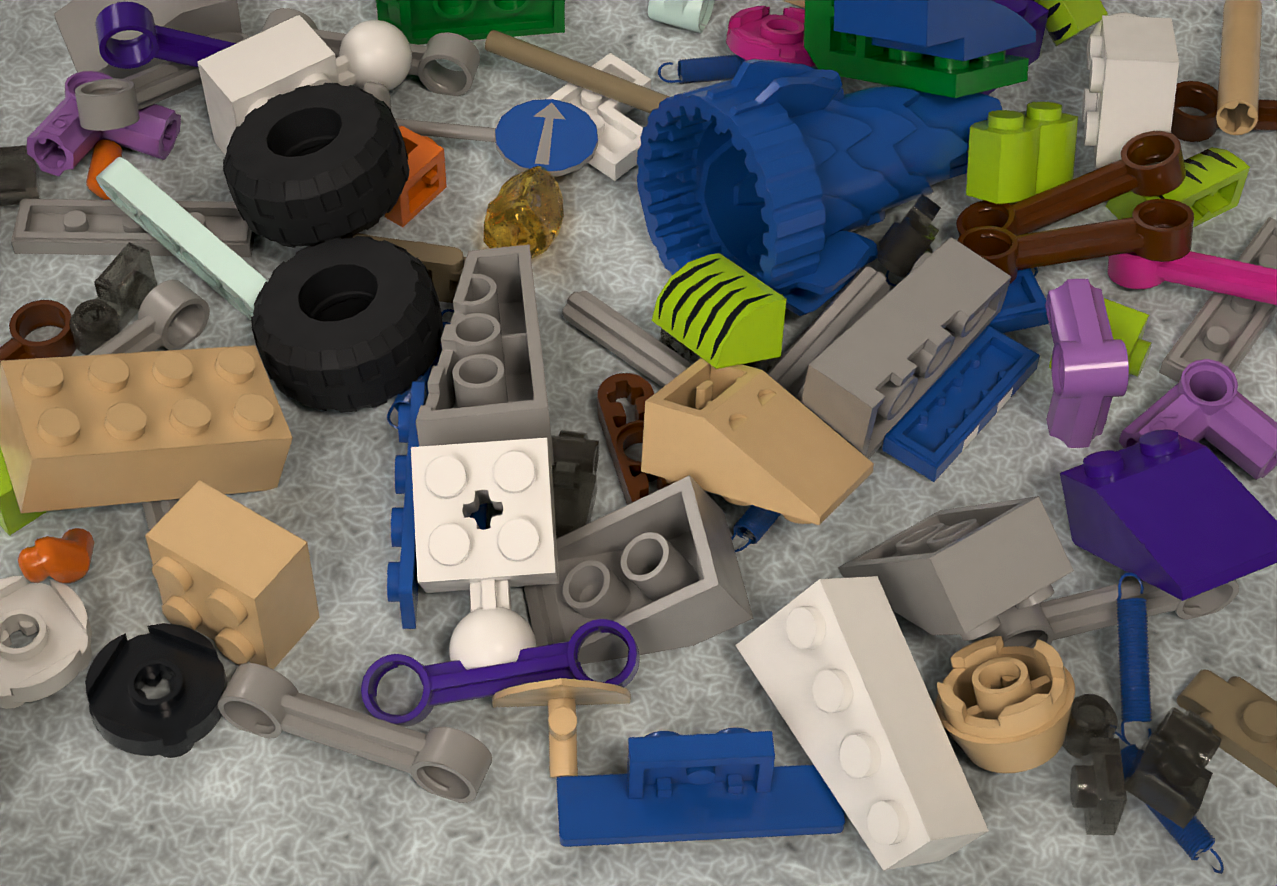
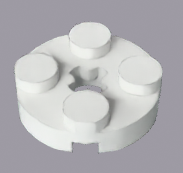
M11 576L0 579L1 708H16L25 702L46 698L67 686L79 672L89 665L92 658L90 647L92 630L87 612L79 596L64 583L49 579L51 586L43 583H29L25 576ZM21 630L27 636L38 632V635L29 645L21 648H9L12 645L10 635L13 632Z

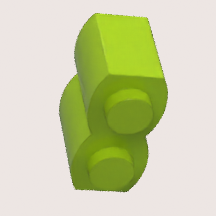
M1031 102L1027 104V110L1023 112L1010 110L989 112L988 120L979 121L970 126L966 195L995 204L1014 203L1072 180L1074 177L1078 116L1062 113V105L1053 102Z

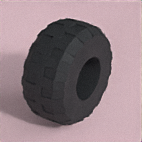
M324 83L323 85L316 86L306 85L267 100V103L258 109L255 108L245 116L244 122L236 127L226 148L225 159H223V172L233 201L243 221H246L250 230L257 235L277 242L282 246L296 248V246L308 247L309 245L313 247L324 243L327 239L337 237L341 239L353 238L357 233L365 229L369 230L379 223L380 218L384 214L389 213L396 205L404 185L408 181L410 171L407 161L409 159L402 134L387 104L359 87L353 85L342 86L339 83Z
M370 236L327 239L324 243L313 247L309 245L296 252V255L287 262L283 261L273 271L269 281L264 283L254 302L253 317H251L252 331L257 349L270 379H273L278 390L288 398L301 402L302 405L327 411V409L338 410L341 413L357 412V409L370 406L374 408L387 403V400L398 394L402 395L412 387V381H417L420 375L424 376L436 359L444 331L438 295L425 265L418 257L415 258L408 253L406 249L386 240H374Z

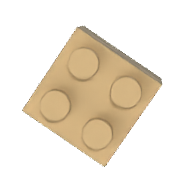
M200 480L145 535L153 564L152 573L157 580L163 603L162 612L171 624L197 630L212 639L220 652L235 664L241 665L250 662L274 669L320 618L307 541Z

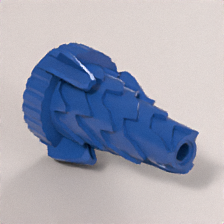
M751 59L744 61L733 80L721 81L668 97L661 101L659 108L653 109L648 116V124L646 127H643L640 136L641 146L637 153V185L649 236L659 252V258L664 267L672 275L690 261L709 254L720 253L787 298L786 309L798 316L806 315L817 310L847 285L862 267L878 257L877 244L873 240L852 231L884 221L886 216L885 210L932 194L934 191L930 185L967 173L970 126L976 122L988 120V113L991 111L1003 110L1000 100L980 92L959 98H951L901 87H871L844 94V89L841 88L843 84L839 73L834 70L815 69L804 64L776 60Z

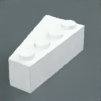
M878 576L819 579L735 645L883 871L943 860L989 831Z

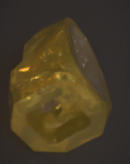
M537 165L512 176L501 186L498 196L488 204L484 220L483 242L490 249L530 245L531 259L545 252L558 236L564 217L563 196L558 182L546 168Z

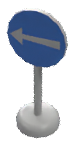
M367 82L363 90L373 94L380 101H384L391 109V96L387 87L380 83ZM554 99L531 100L516 105L501 117L496 128L395 118L398 127L402 125L423 136L495 142L497 151L507 164L522 173L539 177L562 176L579 170L593 158L598 146L597 126L590 116L571 103Z

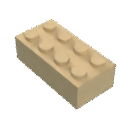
M255 345L2 360L0 363V447L21 513L181 499L198 480L223 494L267 491L278 487L293 437Z

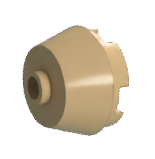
M994 636L971 643L952 655L950 659L953 669L943 680V683L937 682L938 695L935 709L943 727L975 765L996 773H1018L1036 768L1049 761L1058 753L1063 745L1075 696V683L1070 672L1063 666L1059 653L1051 645L1036 639L1034 649L1025 646L1004 647L1002 636Z

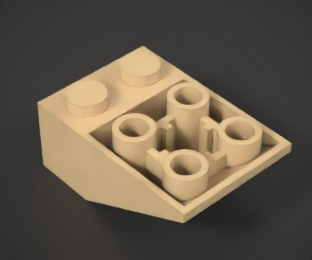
M700 358L645 401L641 471L665 478L669 484L690 475L704 491L721 495L726 501L735 505H754L780 513L785 519L794 523L820 525L873 473V462L761 369L743 364L716 369Z

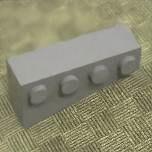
M950 237L933 253L925 252L915 263L909 275L809 363L806 381L797 399L865 457L870 459L883 444L884 436L998 315L1002 309L1011 276Z
M530 245L468 251L453 299L454 313L450 324H445L441 337L442 352L438 365L432 366L428 379L429 394L426 404L420 405L416 418L419 446L547 438L551 451L552 465H554Z

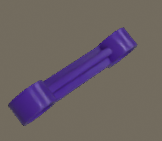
M127 1L111 4L98 14L95 22L101 57L108 64L122 69L141 67L149 63L153 58L198 67L197 61L237 44L155 25L154 17L150 10L135 2ZM126 30L143 33L137 38L130 40L111 38L114 34Z
M597 619L587 622L578 628L570 641L522 649L516 662L467 670L460 660L424 666L407 655H387L375 661L368 668L362 680L361 694L365 707L375 718L402 727H408L423 721L430 714L434 706L490 697L498 691L513 686L559 678L594 681L583 671L580 662H578V655L585 640L598 632L617 635L626 643L629 649L627 663L622 672L603 683L615 684L621 687L627 686L638 671L640 653L637 643L624 626L612 620ZM398 666H408L420 677L423 685L422 698L417 707L406 715L388 714L382 711L377 703L376 696L379 681L388 671L398 668Z

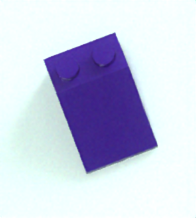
M1164 429L1148 432L1139 438V443L1119 451L1107 450L1090 454L1083 459L1082 465L1060 473L1071 538L1074 544L1128 573L1136 574L1143 581L1182 601L1277 563V520L1207 446L1180 436L1174 430Z

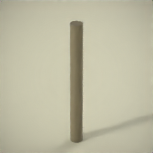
M491 30L485 41V50L647 113H651L653 109L659 108V103L670 97L496 30Z

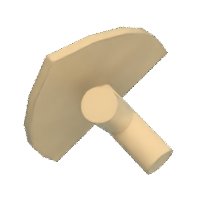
M567 678L509 687L496 692L492 697L493 708L548 706L550 778L578 776L576 705L630 704L631 693L627 688L615 684Z

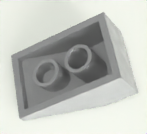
M72 0L54 13L56 23L77 73L95 71L119 79L131 76L166 60L153 58L149 63L132 69L117 68L103 60L99 52L95 22L98 14L111 4L127 1L139 3L150 10L154 17L155 25L204 36L220 32L242 33L237 0ZM126 30L114 34L111 38L130 40L137 38L143 33Z
M690 475L557 538L559 584L524 586L537 647L570 641L576 630L585 623L597 619H607L624 626L637 643L640 655L694 646L754 619L724 511ZM598 632L588 637L582 644L578 655V662L582 665L628 657L629 649L626 643L617 635Z
M1039 496L940 510L838 567L844 578L878 576L893 611L931 635H961L963 641L979 638L995 630L1001 625L998 615L1013 606H1016L1017 609H1024L1046 600L1054 594L1051 584L1074 571Z

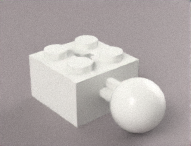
M1126 12L1116 13L1109 16L1102 15V20L1093 28L1087 42V70H1090L1089 89L1085 88L1083 94L1082 123H1085L1084 146H1094L1095 168H1101L1120 160L1123 146L1139 134L1150 131L1171 133L1179 69L1172 18L1141 17ZM1155 162V163H1151V164H1148V165H1154V164H1158V163H1160V162Z
M298 15L197 61L214 142L226 155V148L229 145L230 138L236 127L244 122L245 116L255 108L258 109L267 103V100L279 94L283 95L294 91L298 87L339 83L342 86L353 85L363 89L367 82L383 84L387 87L388 91L393 90L404 81L411 68L412 51L406 36L400 29L388 22L381 20L364 21L354 26L345 35L340 46L339 57L336 58L335 53L307 22Z
M547 438L411 447L418 583L426 593L469 590L470 613L462 618L452 633L449 645L450 661L460 660L467 670L516 662L520 650L537 647L530 625L522 616L511 610L510 587L559 584L552 460ZM492 503L495 510L503 511V513L491 518V528L481 530L476 520L470 518L471 513L478 511L481 504Z

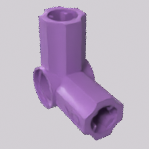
M82 71L67 78L65 82V99L27 137V154L38 163L41 171L60 176L65 170L74 169L100 140H111L120 146L165 160L173 149L180 132L181 115L176 114L175 110L153 104L139 110V121L130 126L105 131L84 129L80 125L75 89L91 81L113 78L100 72Z
M1067 279L1063 285L1048 291L1045 304L1054 343L1051 363L1054 390L1046 421L1050 436L1060 439L1068 448H1085L1090 446L1091 441L1096 436L1103 433L1112 398L1125 395L1128 386L1129 363L1125 343L1122 339L1113 340L1102 290L1092 286L1089 279Z
M1209 359L1196 360L1187 365L1182 372L1179 383L1127 426L1119 438L1121 446L1127 448L1139 443V438L1148 432L1164 429L1174 430L1178 432V435L1197 443L1202 438H1205L1256 480L1260 477L1264 478L1277 466V422L1237 391L1238 382L1236 376L1228 366L1219 361Z

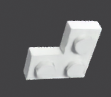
M609 53L591 66L651 89L650 78L612 53ZM567 83L546 98L575 105L585 111L596 124L598 146L593 158L588 162L614 181L637 165V153L641 146L640 136L643 127L625 116L634 107L572 83Z

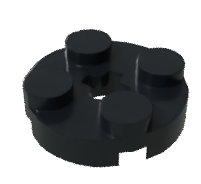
M166 623L148 626L149 634L138 635L130 640H127L126 633L113 639L94 658L85 681L89 712L97 731L111 745L131 754L142 756L161 755L167 758H175L188 753L194 746V743L204 738L216 726L222 716L218 709V701L227 687V678L216 649L210 640L199 632L185 626ZM162 679L170 680L169 687L171 692L162 698L147 699L145 692L141 690L145 684L156 687Z

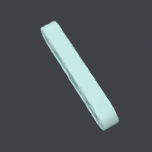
M117 157L96 176L99 186L123 212L233 307L251 320L254 312V302L264 283L268 282L260 273L126 159Z

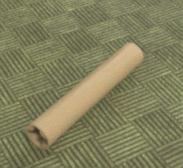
M1226 0L1224 3L1216 120L1220 129L1230 135L1246 134L1256 126L1258 121L1262 3L1260 0Z

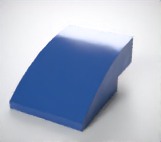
M834 0V31L872 37V45L967 61L1036 42V30L1023 17L1008 7L991 0Z

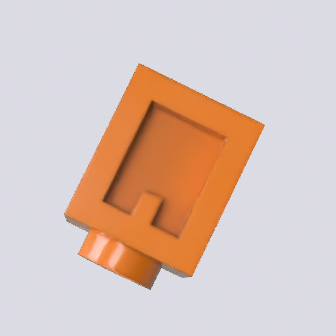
M400 125L399 129L405 143L410 171L408 181H406L396 205L389 213L385 214V218L404 227L447 187L444 148L431 138L421 136Z

